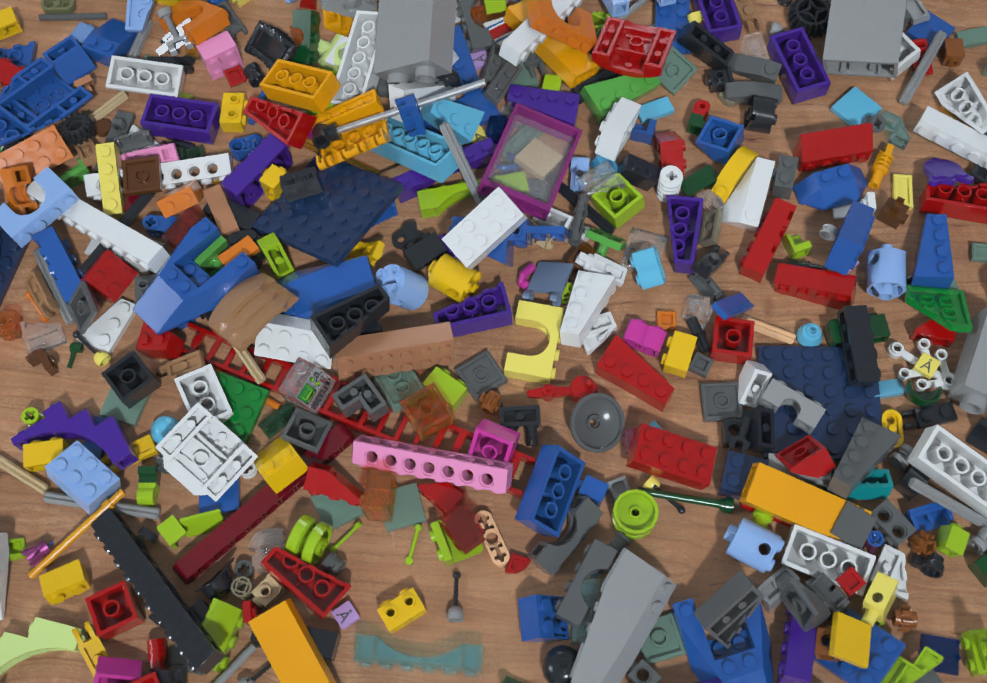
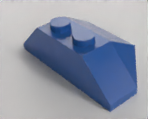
M844 164L815 172L794 185L792 190L798 204H805L809 207L826 211L852 204L853 200L859 202L868 183L861 168L851 164Z

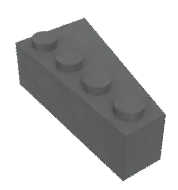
M862 417L827 490L847 499L862 481L870 475L873 469L895 448L901 435Z

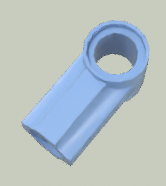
M572 156L570 189L574 192L581 193L585 191L587 176L578 177L576 172L577 170L589 172L590 158Z

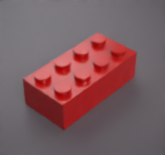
M642 423L634 429L626 467L702 490L710 486L717 447Z

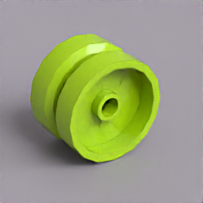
M638 489L627 490L620 494L615 501L611 516L613 527L616 532L623 533L630 540L643 539L655 527L659 514L658 505L654 498L645 491Z
M304 514L292 529L285 551L297 558L301 557V560L308 564L316 566L331 540L332 525L323 521L317 524L316 518Z

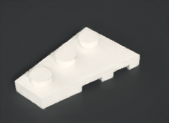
M121 298L87 329L85 334L80 336L94 349L105 351L111 356L136 315L133 311L135 304Z

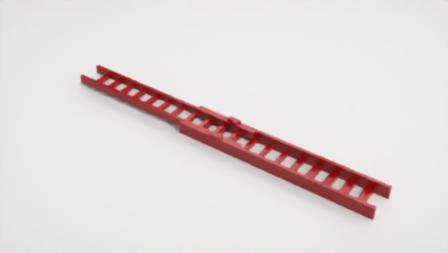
M188 322L187 327L200 334H196L192 340L190 351L183 348L181 354L187 355L197 351L205 336L215 339L216 341L208 356L204 357L205 364H211L212 367L304 404L296 398V394L305 377L309 378L312 372L282 360L256 356L266 360L261 370L265 376L272 363L283 367L274 385L267 382L257 384L252 376L246 374L248 369L245 365H243L240 371L229 367L236 355L234 348L231 349L224 364L213 360L222 343L232 346L216 333ZM247 347L246 349L254 359L255 349ZM289 370L300 374L291 392L280 388ZM327 374V377L332 380L329 387L331 386L333 390L325 405H318L319 407L314 411L312 410L313 408L310 409L309 406H306L309 411L337 423H343L346 427L371 437L402 442L399 439L412 416L423 421L412 444L419 445L430 423L441 428L432 448L439 449L446 432L449 431L458 435L451 449V452L460 453L466 439L472 441L474 433L411 407L400 411L405 413V416L394 438L382 433L392 412L389 405L390 412L382 417L377 428L366 424L369 416L365 410L360 420L351 417L345 418L342 413L331 409L335 403L332 394L348 385L349 382H339V378ZM515 450L511 461L513 463L512 480L521 461L535 466L537 459ZM467 470L470 475H473L472 471ZM486 473L487 477L492 479V476ZM510 487L506 492L520 499L524 495L523 491Z

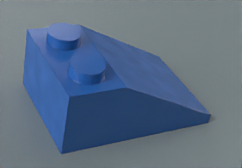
M112 18L92 31L81 47L92 61L110 67L112 55L127 56L138 32H127L125 30V22Z

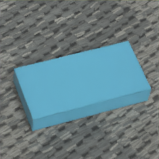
M668 96L643 104L638 119L641 124H645L650 119L657 120L674 114L675 110Z

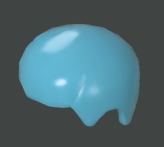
M162 416L155 420L150 431L153 441L159 444L179 421L171 416Z

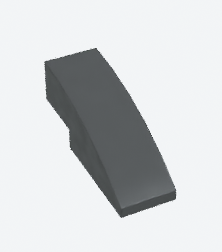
M754 81L725 83V99L747 105L751 95H759L778 99L779 105L783 101L782 85Z

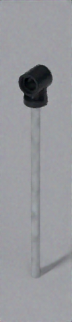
M481 79L418 100L417 103L420 108L484 87L486 82L485 79ZM394 108L342 126H338L336 122L330 125L317 124L312 129L313 145L318 149H326L330 146L331 142L341 140L342 133L399 115V110Z

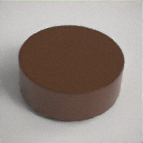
M99 119L94 123L96 135L106 137L111 128L110 122L106 119Z

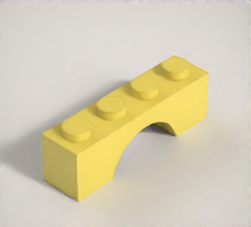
M114 142L96 144L103 213L115 220L120 219L125 214V197L120 183V167L122 166L120 148Z

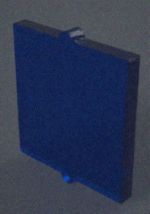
M921 634L918 653L920 654L924 647L927 646L944 657V660L933 670L937 673L959 675V660L961 659L959 655L960 640Z

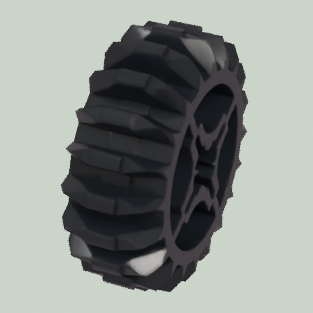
M794 0L787 13L790 28L797 29L803 27L807 36L812 35L815 38L818 35L821 37L823 33H827L831 4H828V0Z

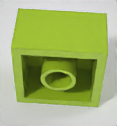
M620 173L591 195L593 206L616 229L620 228L645 208L643 195Z

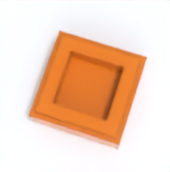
M657 311V326L663 328L664 331H675L677 329L676 311Z

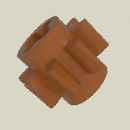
M489 390L488 394L483 392L478 399L481 404L480 409L490 415L494 411L499 413L500 407L503 406V402L500 401L502 397L492 390Z
M923 529L914 532L909 542L913 546L911 550L917 555H930L936 549L937 542L933 540L935 535L929 531L925 532Z
M900 605L898 610L894 609L892 611V624L898 626V631L909 632L912 630V627L916 628L918 615L917 612L911 611V606Z

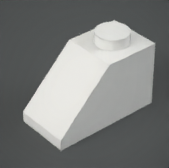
M746 360L739 375L738 403L753 408L758 406V402L772 376V373L763 364Z

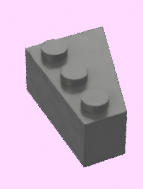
M740 570L694 612V615L709 634L729 649L731 646L730 640L735 633H740L742 630L741 624L746 617H751L764 595L754 582Z

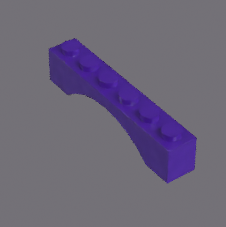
M488 137L462 149L471 169H483L488 167L496 147L491 138ZM414 170L391 178L392 181L403 185L404 190L397 197L400 204L417 197V191L428 188L437 182Z

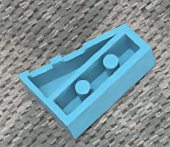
M446 99L423 106L421 110L423 119L440 132L439 126L443 122H449L461 145L472 142L485 113Z

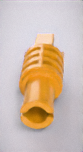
M887 143L883 151H878L871 169L872 176L868 183L869 188L879 189L881 181L887 175L894 156H892L894 145Z

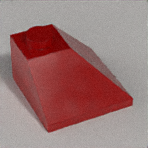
M810 434L775 454L776 459L791 473L820 478L836 468L826 447Z

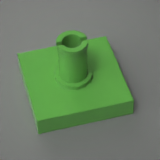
M596 227L588 229L585 237L599 242L596 254L604 258L609 247L621 251L626 248L628 243L627 240Z
M221 235L194 262L207 274L214 269L220 271L224 265L217 256L225 252V248L228 246L227 240Z

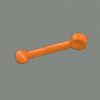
M26 292L25 297L28 298L34 305V307L41 316V321L44 323L48 322L49 319L45 318L43 314H41L30 292Z

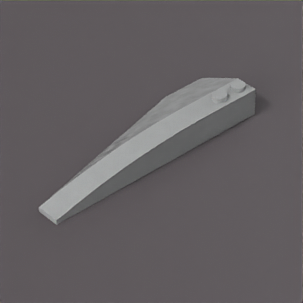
M626 548L622 549L601 586L600 592H602L600 601L595 603L593 610L596 612L592 623H588L586 629L587 638L585 642L581 643L570 674L572 678L571 683H620L676 588V585L668 577Z

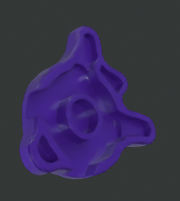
M933 157L924 163L923 173L928 177V185L938 186L939 184L953 186L955 182L972 184L974 182V177L964 172L962 167L953 161Z

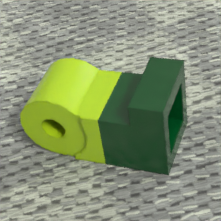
M138 466L137 504L156 505L160 489L161 471L156 466Z

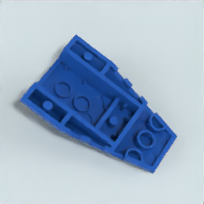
M41 56L15 74L11 79V83L1 90L0 147L68 117L91 100L93 95L82 86H78L76 89L72 88L56 76L54 65Z
M367 256L343 260L338 267L325 264L298 270L276 281L299 298L286 312L283 311L280 314L309 320L310 316L376 286Z

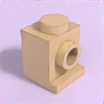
M268 574L251 592L254 595L252 600L260 608L264 605V607L269 609L286 591ZM266 589H269L267 595L262 594Z

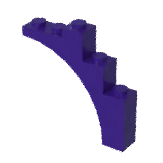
M61 401L52 404L43 411L44 419L37 421L31 427L20 431L11 438L13 445L22 451L24 444H30L34 440L49 441L53 437L84 440L102 448L112 463L121 470L139 460L122 424L112 416L104 419L99 424L95 415L87 409L79 411L73 416L70 409Z

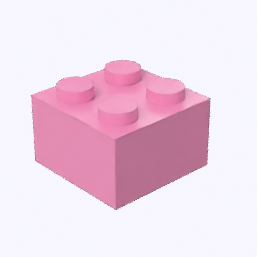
M228 31L214 36L198 46L196 45L202 62L213 81L222 78L224 70L240 65V67L244 66L238 48Z

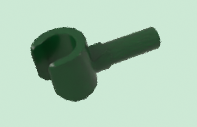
M80 342L70 344L71 354L67 368H72L76 353H83L84 345Z

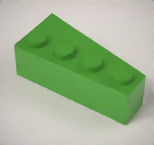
M620 76L584 86L580 94L599 123L606 119L614 103H618L621 97L636 102L655 91L661 82L658 77L636 78Z

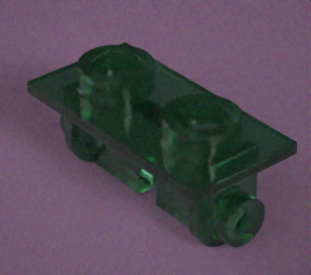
M287 401L258 424V427L269 440L287 426L295 411L294 405Z

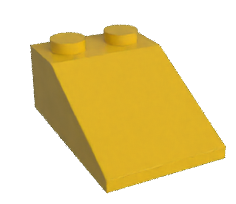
M280 437L258 452V457L254 461L256 468L276 494L308 470V466L290 442L280 439Z

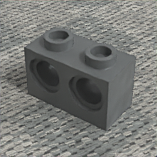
M888 499L883 501L871 513V516L877 519L872 530L879 531L884 537L883 543L893 548L898 547L917 531ZM877 514H882L885 517V521H881ZM892 529L897 530L900 533V537H896Z

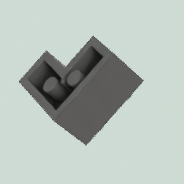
M365 373L332 394L334 402L345 418L362 407L372 422L390 412L387 403Z

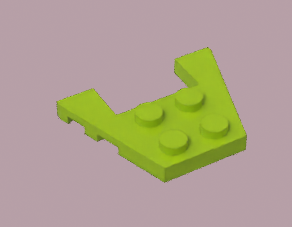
M885 620L882 623L875 622V625L881 629L885 624ZM927 646L924 647L914 664L900 656L882 683H914L944 660V657Z

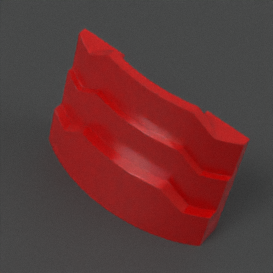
M608 16L592 51V61L609 71L624 76L636 78L661 76L676 31L661 27L644 26Z

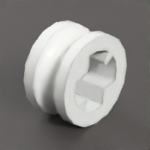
M824 224L819 232V236L826 241H834L838 234V229L834 225Z
M254 462L250 465L252 469L248 473L245 471L242 473L241 476L243 478L251 479L255 477L258 469Z

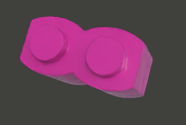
M631 319L623 341L634 350L641 351L652 357H658L667 332L659 326H648L641 319Z

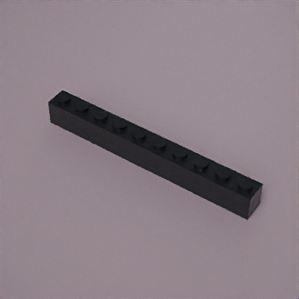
M108 508L91 524L95 531L93 533L94 536L104 543V550L115 558L113 560L114 564L118 568L123 569L125 572L123 576L128 582L133 583L135 593L144 598V605L149 611L154 612L156 622L160 626L165 627L167 630L165 632L166 636L178 645L176 647L177 651L189 660L187 664L190 669L195 673L201 672L207 675L226 655L122 516Z

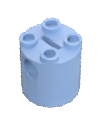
M883 244L881 248L866 252V291L869 295L881 300H891L906 292V251L893 248L891 244Z
M397 264L387 265L376 272V285L380 284L390 297L391 304L406 310H416L424 304L429 291L428 282L425 277Z
M745 517L742 518L738 527L730 524L723 539L730 542L725 554L761 573L771 571L776 561L772 558L775 553H780L785 541L781 540L782 536ZM759 545H764L767 548L766 555L760 554L758 550Z

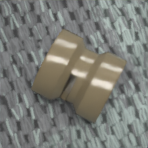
M244 576L234 579L231 584L232 593L244 601L253 598L254 595L251 592L256 588L254 583Z

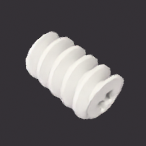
M666 166L660 172L656 197L661 202L667 203V195H679L683 173L676 166Z

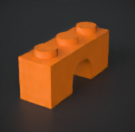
M27 165L0 169L9 208L18 215H28L38 209L37 201L30 200L26 192L27 184L32 183Z

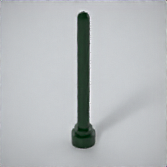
M644 487L637 488L647 492L654 498L719 508L720 511L726 514H732L734 509V498L725 497L724 499L716 500Z

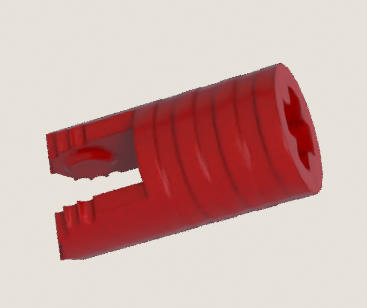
M166 639L148 640L147 657L151 668H165V662L167 661Z

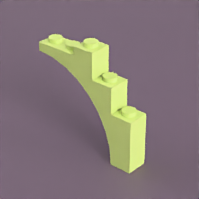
M35 617L34 622L29 626L28 638L4 632L3 636L0 637V676L17 663L34 655L50 651L80 652L78 643L71 630L75 627ZM77 628L81 633L83 641L87 640L89 633L86 630Z

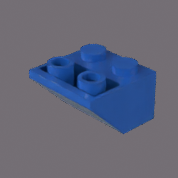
M72 35L42 53L43 57L54 65L55 73L59 78L70 86L74 84L73 81L97 69Z
M535 594L518 599L522 642H547L569 639L568 624L556 618L557 611L554 610L558 600H563L564 597Z

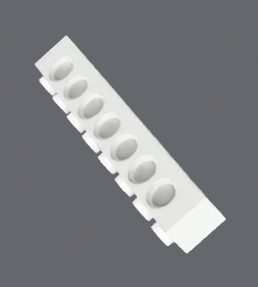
M229 153L161 163V174L164 175L162 188L174 190L176 186H182L195 179L202 185L211 184L214 180L223 182L224 178L234 171L232 156ZM218 166L217 172L211 174V167ZM199 168V169H200L199 175L196 176V177H193V176H192L193 170ZM120 169V183H121V182L123 181L122 169ZM181 171V178L175 179V173ZM99 173L84 175L87 197L94 201H102Z

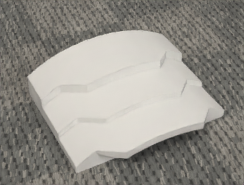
M199 402L155 447L164 456V469L183 484L193 495H209L215 502L258 457L249 446Z

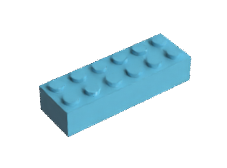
M391 117L387 118L391 141L370 150L440 183H443L459 168L443 136L426 129L425 135L420 134L409 137L407 133L410 131L405 130L404 124Z

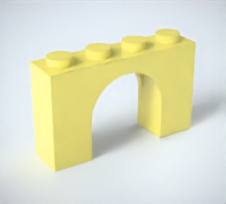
M519 300L515 325L541 330L548 337L549 345L542 353L535 356L508 352L504 367V375L506 377L541 384H550L551 379H555L556 368L553 366L554 361H558L560 354L557 346L558 343L561 344L560 329L565 316L564 308Z

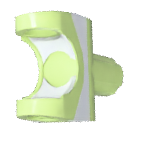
M335 34L331 42L320 38L318 52L321 57L318 63L321 67L339 70L348 37Z

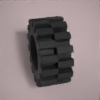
M75 112V115L72 113L70 114L71 117L65 118L66 121H61L62 125L59 126V130L70 145L77 146L78 143L82 145L83 141L87 143V139H92V135L96 133L94 123L88 114H84V112L80 114Z

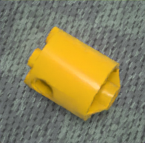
M446 253L438 261L434 260L429 266L428 285L454 301L461 303L465 301V298L470 297L471 294H476L480 286L477 283L483 273L475 268H466L460 260Z

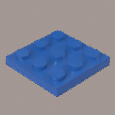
M850 608L847 610L846 615L861 621L863 616ZM874 624L871 629L868 668L862 669L838 659V662L816 659V656H814V661L845 683H882L905 650L906 644ZM826 639L823 645L830 646V639Z

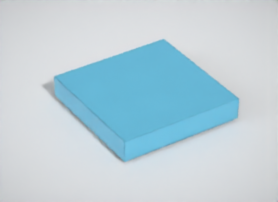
M855 86L836 102L830 111L849 126L861 124L866 116L877 115L882 107Z

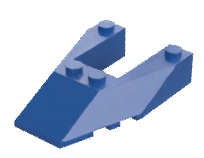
M204 217L188 231L133 307V311L157 335L181 326L180 323L187 320L197 319L200 317L199 315L208 311L213 312L221 299L232 288L245 279L259 274L256 263L244 252L239 254L212 277L194 262L203 251L221 236L218 228L207 217Z
M693 598L671 605L670 611L673 614L686 651L690 669L700 681L719 677L721 683H773L772 645L761 602L751 617H746L741 624L743 630L739 634H734L730 640L731 646L729 649L716 639L707 640L702 625L694 615L697 609Z

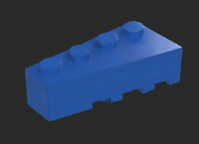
M459 24L455 26L453 47L459 59L452 65V68L460 76L458 87L479 80L461 25ZM480 88L463 93L461 95L462 97L467 96L471 93L480 90Z
M927 214L921 227L910 285L949 289L954 280L947 214Z

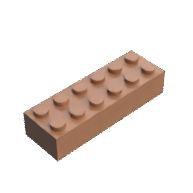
M450 322L356 337L335 355L339 382L352 381L364 373L368 378H371L373 376L398 373V371L409 372L412 369H428L435 366L454 364V337Z

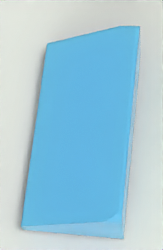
M898 378L879 381L880 394L875 397L884 399L902 396L906 392Z

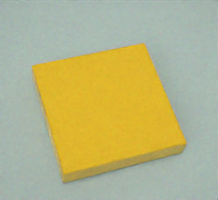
M834 612L829 655L859 668H868L872 626L841 612Z

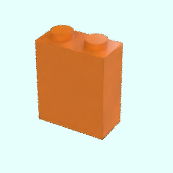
M197 179L165 193L156 203L166 219L198 204L204 197V193Z

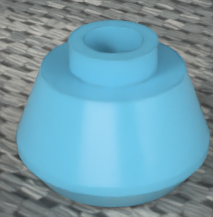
M808 323L798 328L796 338L804 347H817L823 340V334L818 325Z

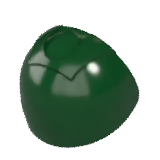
M910 379L906 382V395L910 402L917 406H930L936 403L942 396V387L940 386L934 391L919 393L913 391Z

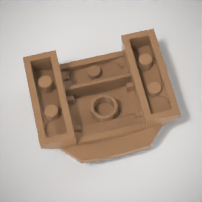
M260 273L245 279L232 288L215 307L209 318L208 325L213 332L240 352H243L256 340L255 337L274 317L283 311L286 312L299 298L278 284L269 275Z

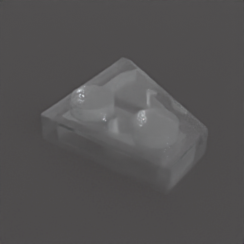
M607 160L586 172L583 176L576 178L577 184L586 195L606 192L612 187L620 186V189L626 187L623 179Z

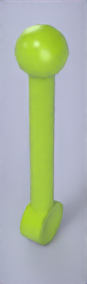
M358 521L334 546L329 547V552L336 553L337 548L363 524Z
M419 523L414 527L416 531L409 556L405 559L407 565L413 564L414 549L419 531L422 530V525Z

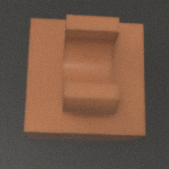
M90 74L73 81L76 87L82 86L92 95L94 94L91 87L95 86V83Z

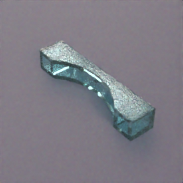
M357 634L353 660L359 663V667L371 668V664L380 665L379 668L385 670H392V666L401 667V671L413 672V668L422 669L423 673L434 674L435 670L443 671L444 675L454 676L456 672H461L466 677H477V674H482L484 646L461 644L442 655L414 657L395 651L378 636Z

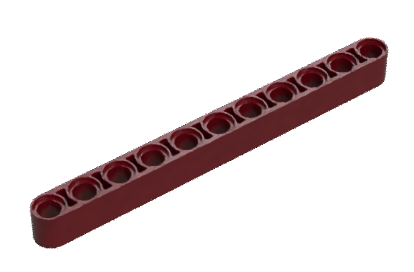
M339 423L328 432L318 454L307 450L300 457L307 466L312 462L328 465L347 449L356 437L343 423ZM307 471L277 494L267 484L178 560L172 568L185 585L193 582L302 488Z

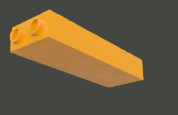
M526 0L510 5L505 11L503 21L513 31L528 18ZM547 36L543 44H538L535 53L571 89L595 76L600 67L592 61V55L589 52L585 54Z
M763 463L752 464L739 502L791 525L797 524L842 542L841 539L830 532L847 500ZM864 508L865 512L871 515L872 511Z
M291 598L248 622L280 683H336Z

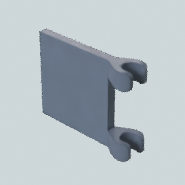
M539 261L527 290L522 294V298L526 299L525 301L533 302L534 293L551 294L550 301H553L552 306H560L563 291L574 267L573 263Z

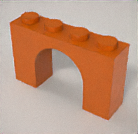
M182 0L170 7L173 13L170 18L175 28L190 17L191 21L183 25L182 29L188 41L197 46L231 25L228 19L229 15L225 9L202 0ZM157 15L163 30L169 33L170 31L165 20L160 19Z
M526 0L530 28L585 54L596 45L597 37L591 13L577 7L567 18L568 23H566L556 14L552 6V0Z

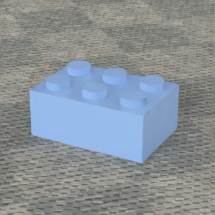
M78 440L45 466L47 477L89 515L97 510L106 498L109 499L121 488L120 478Z

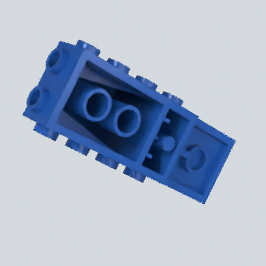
M452 217V225L449 227V232L465 217ZM527 219L490 252L487 257L508 267H513L514 246L516 248H527V245H532V239L534 241H546V238H550L555 242H564V239H569L570 231L565 226H533V223Z

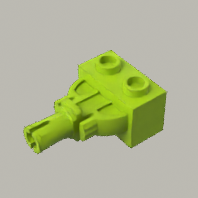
M987 628L968 630L961 633L960 642L966 652V667L968 671L971 672L972 677L986 676Z

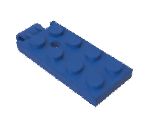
M655 0V27L675 30L676 35L671 46L675 47L681 54L690 55L691 51L677 41L683 27L689 24L687 15L690 14V0H676V4L662 7Z

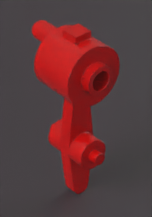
M582 375L574 378L568 387L545 384L541 388L528 390L527 397L550 402L554 398L570 396L573 402L577 403L588 394L598 393V387L590 377Z

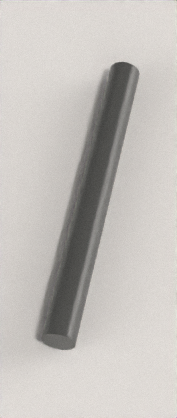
M107 13L39 14L40 21L107 20L108 18Z

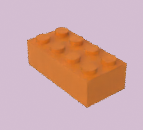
M52 125L1 152L0 169L27 165L30 178L33 179L47 166L52 169L74 157L55 125Z

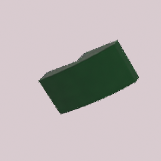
M709 164L684 179L681 188L687 197H694L703 189L706 190L715 184L718 175Z

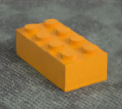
M278 59L259 84L270 100L318 113L325 111L341 88L337 78L331 71Z

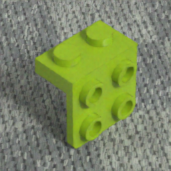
M464 515L442 525H439L438 521L430 524L432 530L428 532L432 542L437 541L439 547L436 550L440 562L444 560L446 567L483 552V546L470 515Z

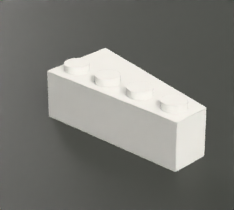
M417 81L399 83L398 85L388 84L390 110L397 108L395 99L415 94L418 101L454 89L455 87H445L443 81H440L438 84H424ZM454 96L446 100L453 102L456 100V97ZM400 114L391 117L392 119L403 123Z
M578 270L560 329L561 345L581 347L590 333L592 325L598 320L602 309L606 307L609 298L616 291V276Z

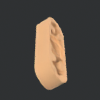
M485 510L479 511L475 515L474 521L491 561L497 567H505L509 562L510 555L492 515ZM481 516L489 518L487 520L489 529L486 531L484 524L478 523ZM491 533L496 534L498 537V541L495 544H489L486 541V537ZM500 544L502 545V547H499L501 555H506L503 562L495 560L497 558L495 548Z

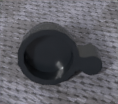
M931 553L927 557L913 554L910 562L912 567L919 568L924 575L931 578H941L945 570L944 558L936 553Z

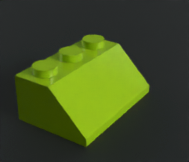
M213 598L202 625L226 655L212 669L215 672L222 673L223 669L225 670L229 664L230 657L228 656L231 649H234L238 642L237 634L240 628L244 627L245 623H243L242 609Z

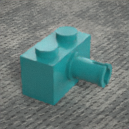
M873 469L870 475L862 481L846 500L887 499L894 487L889 469Z

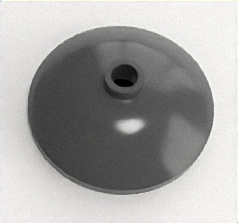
M588 394L582 397L572 409L569 423L570 431L575 442L584 450L594 453L606 452L615 447L623 436L625 429L623 410L619 403L607 394ZM591 419L593 420V425H592V426L590 425V420H591Z

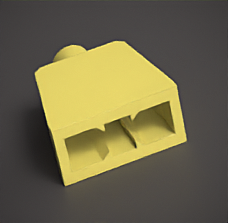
M879 571L877 572L863 601L862 622L873 627L876 621L879 623L884 621L895 601L898 580Z

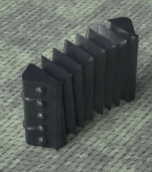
M259 20L256 27H254L255 29L250 39L247 41L244 51L264 62L263 64L269 70L278 59L292 62L299 46L292 41V38L288 37V34L279 28Z

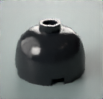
M564 645L556 646L549 650L542 662V673L548 683H571L572 678L570 674L578 652L572 647Z

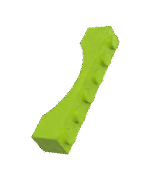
M513 172L509 175H496L491 178L496 183L529 196L525 172ZM482 178L477 179L479 185ZM466 182L442 185L432 189L424 188L421 191H417L422 219L440 216L454 203L473 197Z

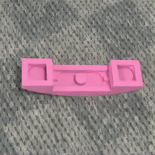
M174 143L152 146L121 154V162L122 160L159 156L161 163L179 161L180 159Z

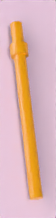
M120 488L111 498H106L101 503V507L27 573L28 576L34 579L88 530L100 515L108 508L114 509L116 507L115 504L126 495V492Z

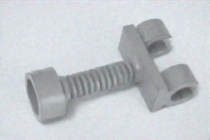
M167 6L159 9L157 14L160 19L165 20L173 37V40L166 42L172 56L178 54L175 44L184 41L188 50L194 48L193 43L188 41L186 35L179 36L170 18L173 14L170 7Z

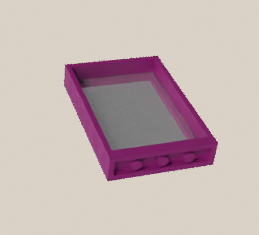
M516 103L480 182L477 193L488 197L496 188L500 187L523 213L546 221L583 130Z

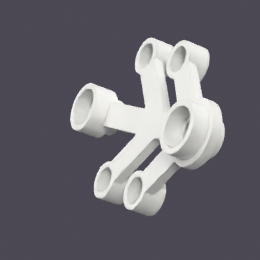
M926 338L920 339L917 343V348L920 350L921 355L923 352L930 355L928 348L931 344ZM892 342L887 348L888 356L893 359L901 357L914 366L919 359L904 350V346L899 342ZM921 342L925 343L926 347H923ZM894 346L898 347L900 351H896ZM938 349L934 354V358L941 362L939 365L940 371L936 370L933 378L936 380L918 379L914 385L917 391L923 392L926 389L939 386L944 391L950 390L954 374L949 372L946 362L948 357L946 350ZM938 353L943 354L944 358L939 357ZM901 368L897 373V377L901 381L923 376L908 368ZM901 372H905L907 377L902 376ZM946 379L951 380V384L947 383ZM918 383H923L924 388H921Z

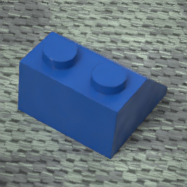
M711 115L698 136L696 145L713 161L726 165L744 140V125Z

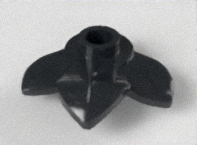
M408 222L403 225L401 231L393 235L392 244L396 249L404 252L408 244L412 242L416 244L421 241L420 238L425 234L417 231L416 222ZM400 238L405 239V242L403 244L398 243V240Z

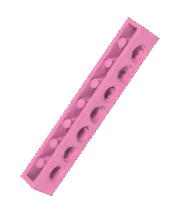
M360 435L353 441L352 463L358 464L363 468L374 467L378 468L379 471H394L399 475L410 474L415 475L419 479L430 478L440 483L450 482L456 486L466 485L476 490H491L496 494L506 493L511 487L513 463L366 435ZM429 462L432 463L435 468H432L429 465ZM448 466L452 467L454 472L450 471ZM467 470L472 471L473 475H470ZM486 473L490 474L493 479L488 478Z

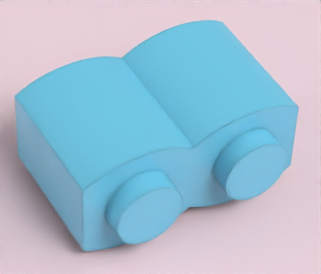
M656 246L632 253L630 261L632 267L636 268L638 273L636 275L638 286H641L644 290L667 282Z

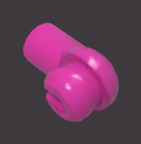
M532 263L526 265L519 273L517 285L523 290H527L530 283L527 281V278L536 269Z

